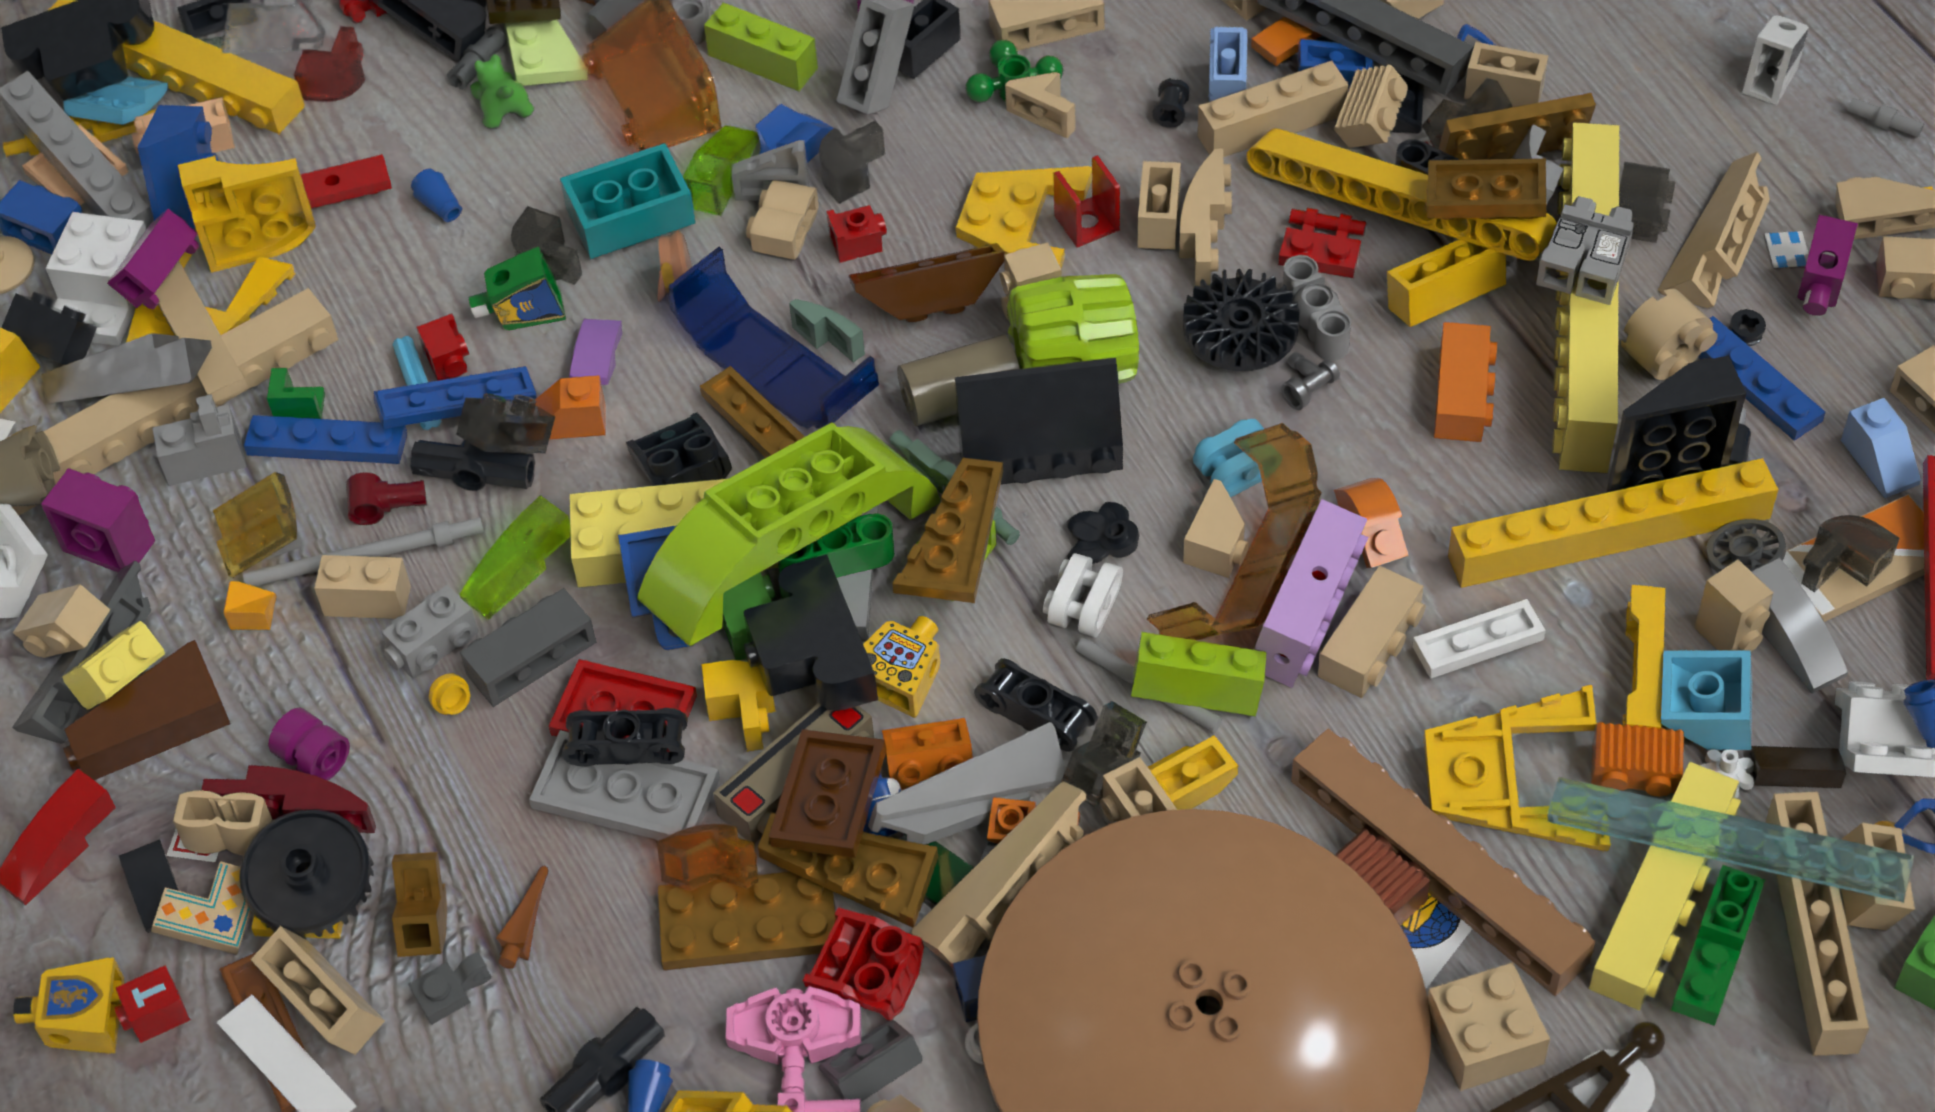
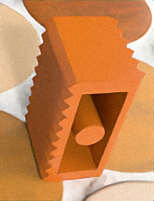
M1603 722L1597 723L1592 743L1591 785L1602 786L1603 789L1609 792H1622L1626 789L1646 790L1649 795L1656 797L1675 793L1683 777L1684 732L1681 729L1674 731L1672 728L1665 730L1664 728L1656 729L1655 727L1648 728L1646 726L1640 728L1637 725L1631 727L1628 724L1622 726L1619 723L1613 725L1611 722L1607 724Z

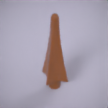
M546 866L539 868L521 903L496 938L502 946L498 962L505 968L513 969L519 957L529 961L537 911L549 872Z

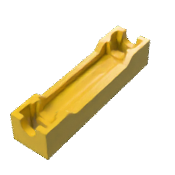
M1642 585L1631 586V602H1628L1626 608L1625 635L1633 642L1632 693L1627 696L1626 713L1622 717V726L1628 724L1631 727L1637 725L1640 728L1643 726L1648 728L1655 727L1656 729L1661 728L1666 588Z

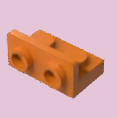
M965 718L882 730L887 748L886 759L889 778L897 780L902 791L973 758L971 740Z

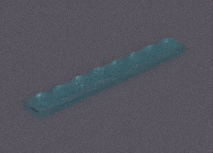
M1562 777L1558 778L1548 810V822L1903 903L1914 863V855Z

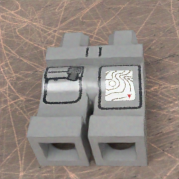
M1578 196L1571 206L1564 205L1561 218L1555 227L1551 241L1541 256L1536 285L1571 294L1579 274L1576 296L1611 305L1625 258L1630 248L1634 223L1631 222L1632 211L1617 206L1611 209L1609 216L1595 212L1596 203L1592 199ZM1553 268L1569 273L1568 278L1556 279L1550 275L1549 270ZM1588 279H1593L1608 284L1606 289L1596 290L1591 288L1587 281Z

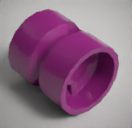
M298 707L286 712L278 720L270 734L268 747L271 753L291 766L297 765V771L330 780L346 762L350 743L342 734L330 726L324 725L320 719L307 710Z

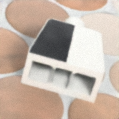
M1774 15L1757 36L1742 94L1778 105L1798 68L1809 30L1807 25L1778 15ZM1769 66H1776L1775 68H1778L1774 76L1767 73L1766 69Z

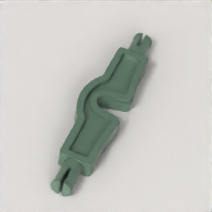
M895 431L890 437V444L900 450L906 456L907 462L926 476L936 487L937 491L942 494L957 467L949 461L941 459L919 439L912 441L903 431ZM996 506L993 517L996 534L1006 544L1012 545L1018 540L1020 532L1003 519L1002 511Z

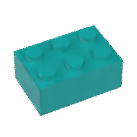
M666 143L560 178L566 209L590 259L696 223L691 192Z

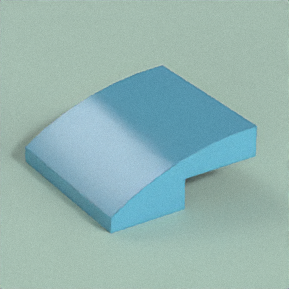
M128 76L125 80L83 96L65 100L64 112L72 117L124 125L135 120V117L144 115L155 106L168 90L167 82Z

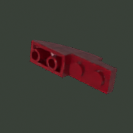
M248 765L246 779H203L201 790L216 793L221 797L232 793H251L264 798L272 819L293 811L319 809L342 816L354 825L359 833H375L376 824L368 803L345 788L311 774L272 766Z

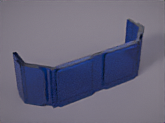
M719 246L668 286L670 309L684 330L691 335L696 343V347L724 370L729 366L734 368L771 405L807 430L815 425V428H822L831 422L834 423L879 385V377L875 371L873 357L869 356L845 376L750 307L726 272L723 249Z

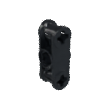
M1005 658L998 660L995 664V672L985 683L978 684L974 689L975 697L986 709L1006 717L1028 731L1051 722L1055 727L1060 749L1066 752H1071L1076 748L1077 738L1086 727L1093 726L1098 719L1094 708L1084 699L1063 691L1045 679L1037 677L1022 669L1015 662Z
M673 708L636 711H574L566 717V728L569 730L568 744L563 747L562 757L569 764L581 767L602 764H676L682 761L685 756V747L681 742L682 731L687 728L688 717L682 711Z

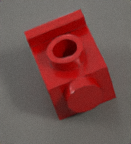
M870 205L835 214L834 209L826 211L829 237L840 263L883 251L882 236L887 235V229L882 213L874 214Z
M453 314L416 327L423 353L437 381L456 378L467 373V364L464 357L469 355V351L462 334L458 332Z

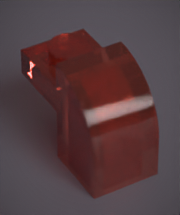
M340 26L331 51L303 49L293 74L295 81H298L303 100L317 102L338 101L354 94L365 81L361 64L363 45L361 42H358L354 27Z

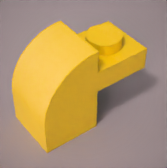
M740 660L701 664L709 721L742 717L747 752L764 749L762 733L770 732L767 713L776 712L774 697L767 693L758 667L750 668L748 662Z

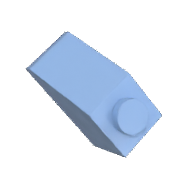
M1882 398L1849 411L1841 442L1882 496L1887 498L1918 486L1921 478L1907 426L1886 399Z

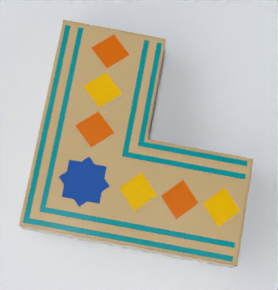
M220 861L208 899L165 888L151 932L237 955L251 913L240 887V867Z

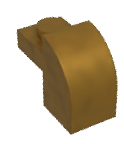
M438 852L396 854L392 859V869L397 903L392 921L397 957L442 954L446 939L447 896L446 885L441 880Z

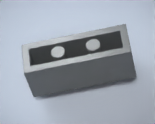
M563 588L553 595L544 597L537 605L521 615L508 619L501 627L487 636L474 640L467 648L460 652L466 675L492 707L597 642L590 617Z

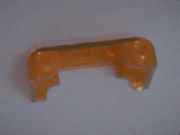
M670 0L642 1L586 46L587 53L582 55V59L588 68V74H595L597 79L604 78L624 113L626 124L621 125V130L625 142L628 146L634 145L637 152L666 143L667 147L670 148L722 129L717 92L712 74Z

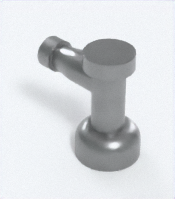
M1294 352L1288 359V365L1298 369L1306 378L1303 380L1298 378L1289 379L1282 384L1281 392L1285 401L1293 409L1301 410L1309 404L1313 391L1325 383L1331 384L1340 378L1339 369L1329 359L1324 360L1317 366L1313 362L1304 359V356L1300 353Z

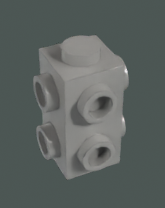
M448 585L444 586L436 593L425 597L419 605L405 615L395 618L388 627L381 631L386 645L383 654L394 669L398 670L402 667L414 679L423 671L432 669L440 659L457 647L468 643L472 636L478 633L472 608Z

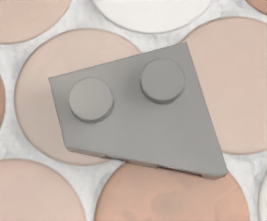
M798 140L734 163L732 167V181L735 200H759L761 192L764 189L768 190L773 180L809 186L804 140Z

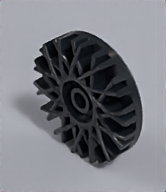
M1237 269L1236 278L1227 279V271L1223 270L1222 278L1217 274H1213L1211 284L1209 285L1202 279L1200 287L1194 286L1193 297L1187 295L1186 303H1184L1183 333L1191 350L1208 364L1224 370L1237 372L1259 370L1275 364L1291 351L1298 337L1300 309H1298V302L1293 303L1292 290H1287L1285 284L1280 289L1276 287L1275 276L1266 279V273H1262L1261 280L1252 279V269H1248L1244 275L1241 269Z
M298 810L274 819L264 826L251 840L241 862L240 887L246 904L266 928H271L275 932L281 926L306 939L305 934L315 933L317 937H322L324 929L332 934L335 932L332 927L340 921L346 925L349 922L347 915L354 917L358 915L356 910L357 904L360 900L365 903L367 901L365 893H369L372 890L369 878L374 876V871L371 868L374 863L363 837L348 820L325 810Z

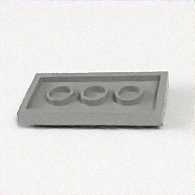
M559 731L529 801L532 809L692 848L713 797V792L719 782V769L684 760L676 764L639 763L630 765L602 764L587 767L575 766L566 762L562 757L563 747L568 744L569 732Z

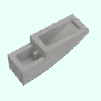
M1781 558L1751 571L1773 592L1768 610L1770 615L1764 624L1762 633L1811 693L1847 677L1848 670L1826 624L1807 593Z

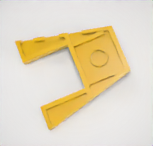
M184 252L179 259L183 269L192 254ZM258 256L226 311L205 307L220 335L250 320V315L261 304L267 305L277 295L276 288L285 279L291 280L295 276L293 264ZM141 304L138 308H135L126 342L151 333L174 335L158 305L155 309H149Z
M1592 685L1583 686L1581 690L1565 695L1557 693L1541 698L1540 702L1518 708L1516 705L1500 709L1499 713L1477 719V716L1425 730L1423 740L1430 810L1437 815L1445 816L1451 821L1609 851L1611 841L1606 804L1519 807L1511 735L1518 733L1594 731L1597 722Z

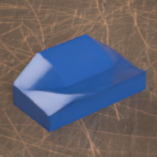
M1300 39L1298 46V72L1333 61L1348 83L1349 91L1357 69L1362 70L1365 68L1368 70L1369 67L1373 68L1372 59L1340 43Z
M783 104L778 105L755 126L761 146L759 154L798 140H804L807 163L836 139L834 127L809 114L792 110Z

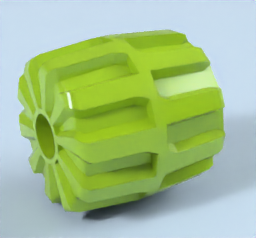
M1103 274L1057 277L1018 286L1010 291L1007 316L1011 326L1008 329V337L1010 343L1014 345V352L1020 369L1116 357L1118 384L1129 382L1135 378L1139 363L1138 327L1132 297L1121 275Z

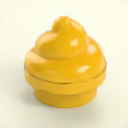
M454 673L444 674L436 678L429 689L428 698L430 705L437 712L444 715H455L462 712L470 701V691L467 682L461 676Z

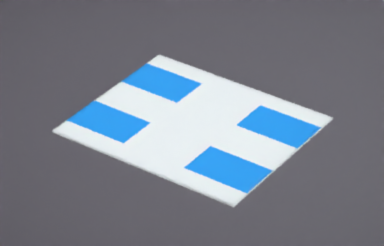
M1802 231L1765 233L1774 268L1802 267L1806 265L1809 253Z

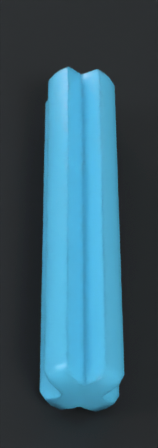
M404 336L402 339L396 338L393 342V347L406 385L427 383L428 380L413 338L409 336ZM441 419L422 422L420 425L423 429L429 430L432 427H438L441 424Z

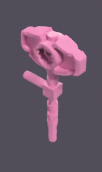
M810 986L804 994L800 989H789L782 995L776 987L749 997L745 1002L736 1003L726 1009V1042L729 1048L745 1052L751 1057L777 1065L782 1060L784 1078L781 1080L782 1093H778V1105H787L791 1112H861L860 1099L807 1101L804 1092V1079L802 1078V1073L804 1072L803 1057H807L812 1064L832 1057L843 1049L852 1048L861 1043L860 1004Z

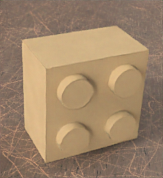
M1513 962L1429 988L1427 1001L1430 1013V1027L1460 1091L1545 1063L1550 1037Z

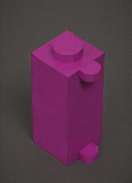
M167 209L149 225L107 284L136 308L143 304L149 309H155L159 303V298L154 293L184 252L194 254L197 251L199 244L194 238L198 233L187 225L184 219Z

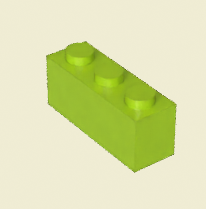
M724 2L704 24L708 56L800 92L818 69L815 38Z
M1141 632L1134 665L1131 696L1256 717L1265 680L1266 652Z

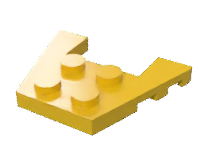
M1079 166L976 173L956 225V237L976 247L998 243L1005 252V255L1019 249L1040 245L1031 243L1030 240L1046 195L1054 196L1053 173L1060 171L1080 201H1083L1087 196L1092 181V167ZM1050 246L1060 268H1062L1065 260V249Z

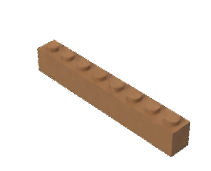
M1327 728L1293 759L1291 778L1293 784L1356 835L1362 829H1367L1369 834L1385 838L1393 847L1395 854L1400 855L1403 860L1417 863L1425 871L1430 881L1428 891L1430 895L1468 924L1475 932L1555 997L1590 963L1595 940L1591 938L1589 932L1581 924L1571 922L1557 911L1555 905L1547 897L1534 893L1522 883L1521 878L1513 870L1503 868L1489 857L1482 845L1475 841H1469L1455 829L1448 818L1441 814H1435L1422 803L1420 797L1414 791L1408 788L1404 789L1390 778L1388 772L1376 762L1371 763L1361 755L1350 740L1345 737H1339Z

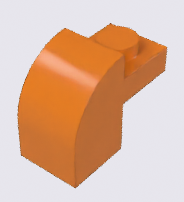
M1369 478L1334 490L1339 507L1367 519L1361 533L1368 537L1362 551L1366 568H1373L1409 556L1398 518L1402 517L1399 505L1390 487L1383 479Z

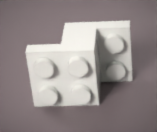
M72 212L45 268L58 298L54 307L62 310L64 305L85 313L84 321L97 326L92 342L118 346L124 338L136 307L110 287L107 282L146 231L144 221Z
M0 504V618H18L48 556L9 504Z
M1850 681L1848 688H1836L1835 705L1842 709L1839 752L1845 766L1853 772L1935 777V748L1927 747L1925 740L1903 704L1906 698L1904 690L1910 685L1892 684V691H1883V688L1875 687L1874 683Z

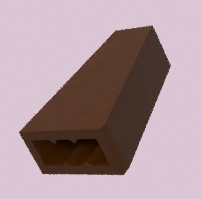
M196 641L185 644L115 693L108 700L102 702L64 729L70 745L64 747L63 750L72 771L80 768L83 773L96 780L231 724Z

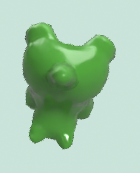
M493 55L486 62L480 60L475 62L478 81L472 83L470 90L473 97L481 100L480 108L484 114L482 123L485 127H500L503 116L508 113H515L522 118L529 117L533 113L534 106L529 101L525 88L522 84L515 82L510 72H504L498 55Z

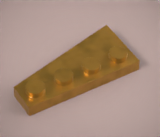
M962 458L941 496L939 507L935 514L931 513L926 522L925 532L917 545L914 544L908 554L906 566L902 573L898 572L892 583L893 593L975 603L1003 475V462Z
M775 813L770 814L758 845L760 858L909 927H915L938 859L937 847L866 832L862 833L856 858L771 847L769 834Z

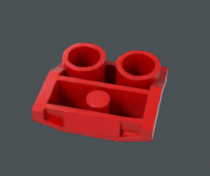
M838 907L834 914L836 921L811 973H806L802 980L804 986L821 989L836 994L842 999L860 1004L861 1008L880 1013L886 1020L891 1021L903 1011L919 976L924 951L921 937L904 932L901 928L892 926L878 917Z

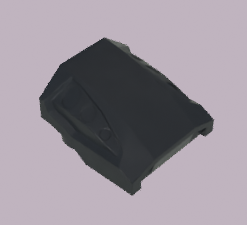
M698 412L691 414L687 419L635 441L632 439L626 442L633 460L647 475L653 486L726 479L732 470L728 454L719 443L711 427Z

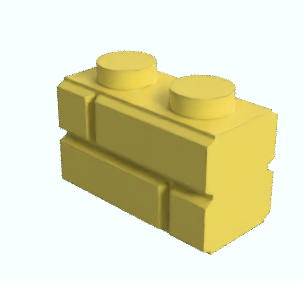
M139 621L119 632L79 663L78 666L62 676V678L80 704L89 710L97 704L108 700L165 655V652L147 626Z

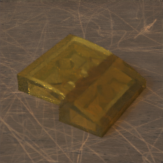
M278 472L272 473L213 510L223 537L216 541L229 577H236L297 539V521L291 493L285 475Z

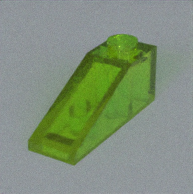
M725 125L695 151L683 175L691 192L694 210L722 216L734 191L732 181L733 164L751 157L759 141L756 131Z

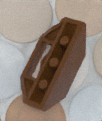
M998 243L983 247L849 275V280L855 292L897 319H905L906 322H919L927 319L928 314L943 311L944 314H955L964 311L965 306L975 304L1004 263L1005 252Z

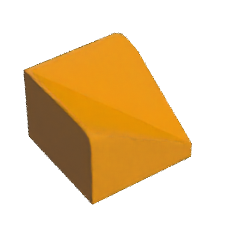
M230 581L223 612L230 630H270L277 597L276 593L242 582Z

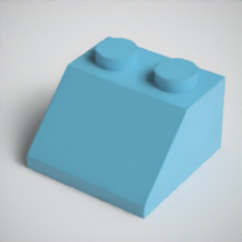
M1751 650L1663 651L1661 724L1669 729L1672 728L1674 731L1681 729L1684 732L1685 738L1707 750H1751Z

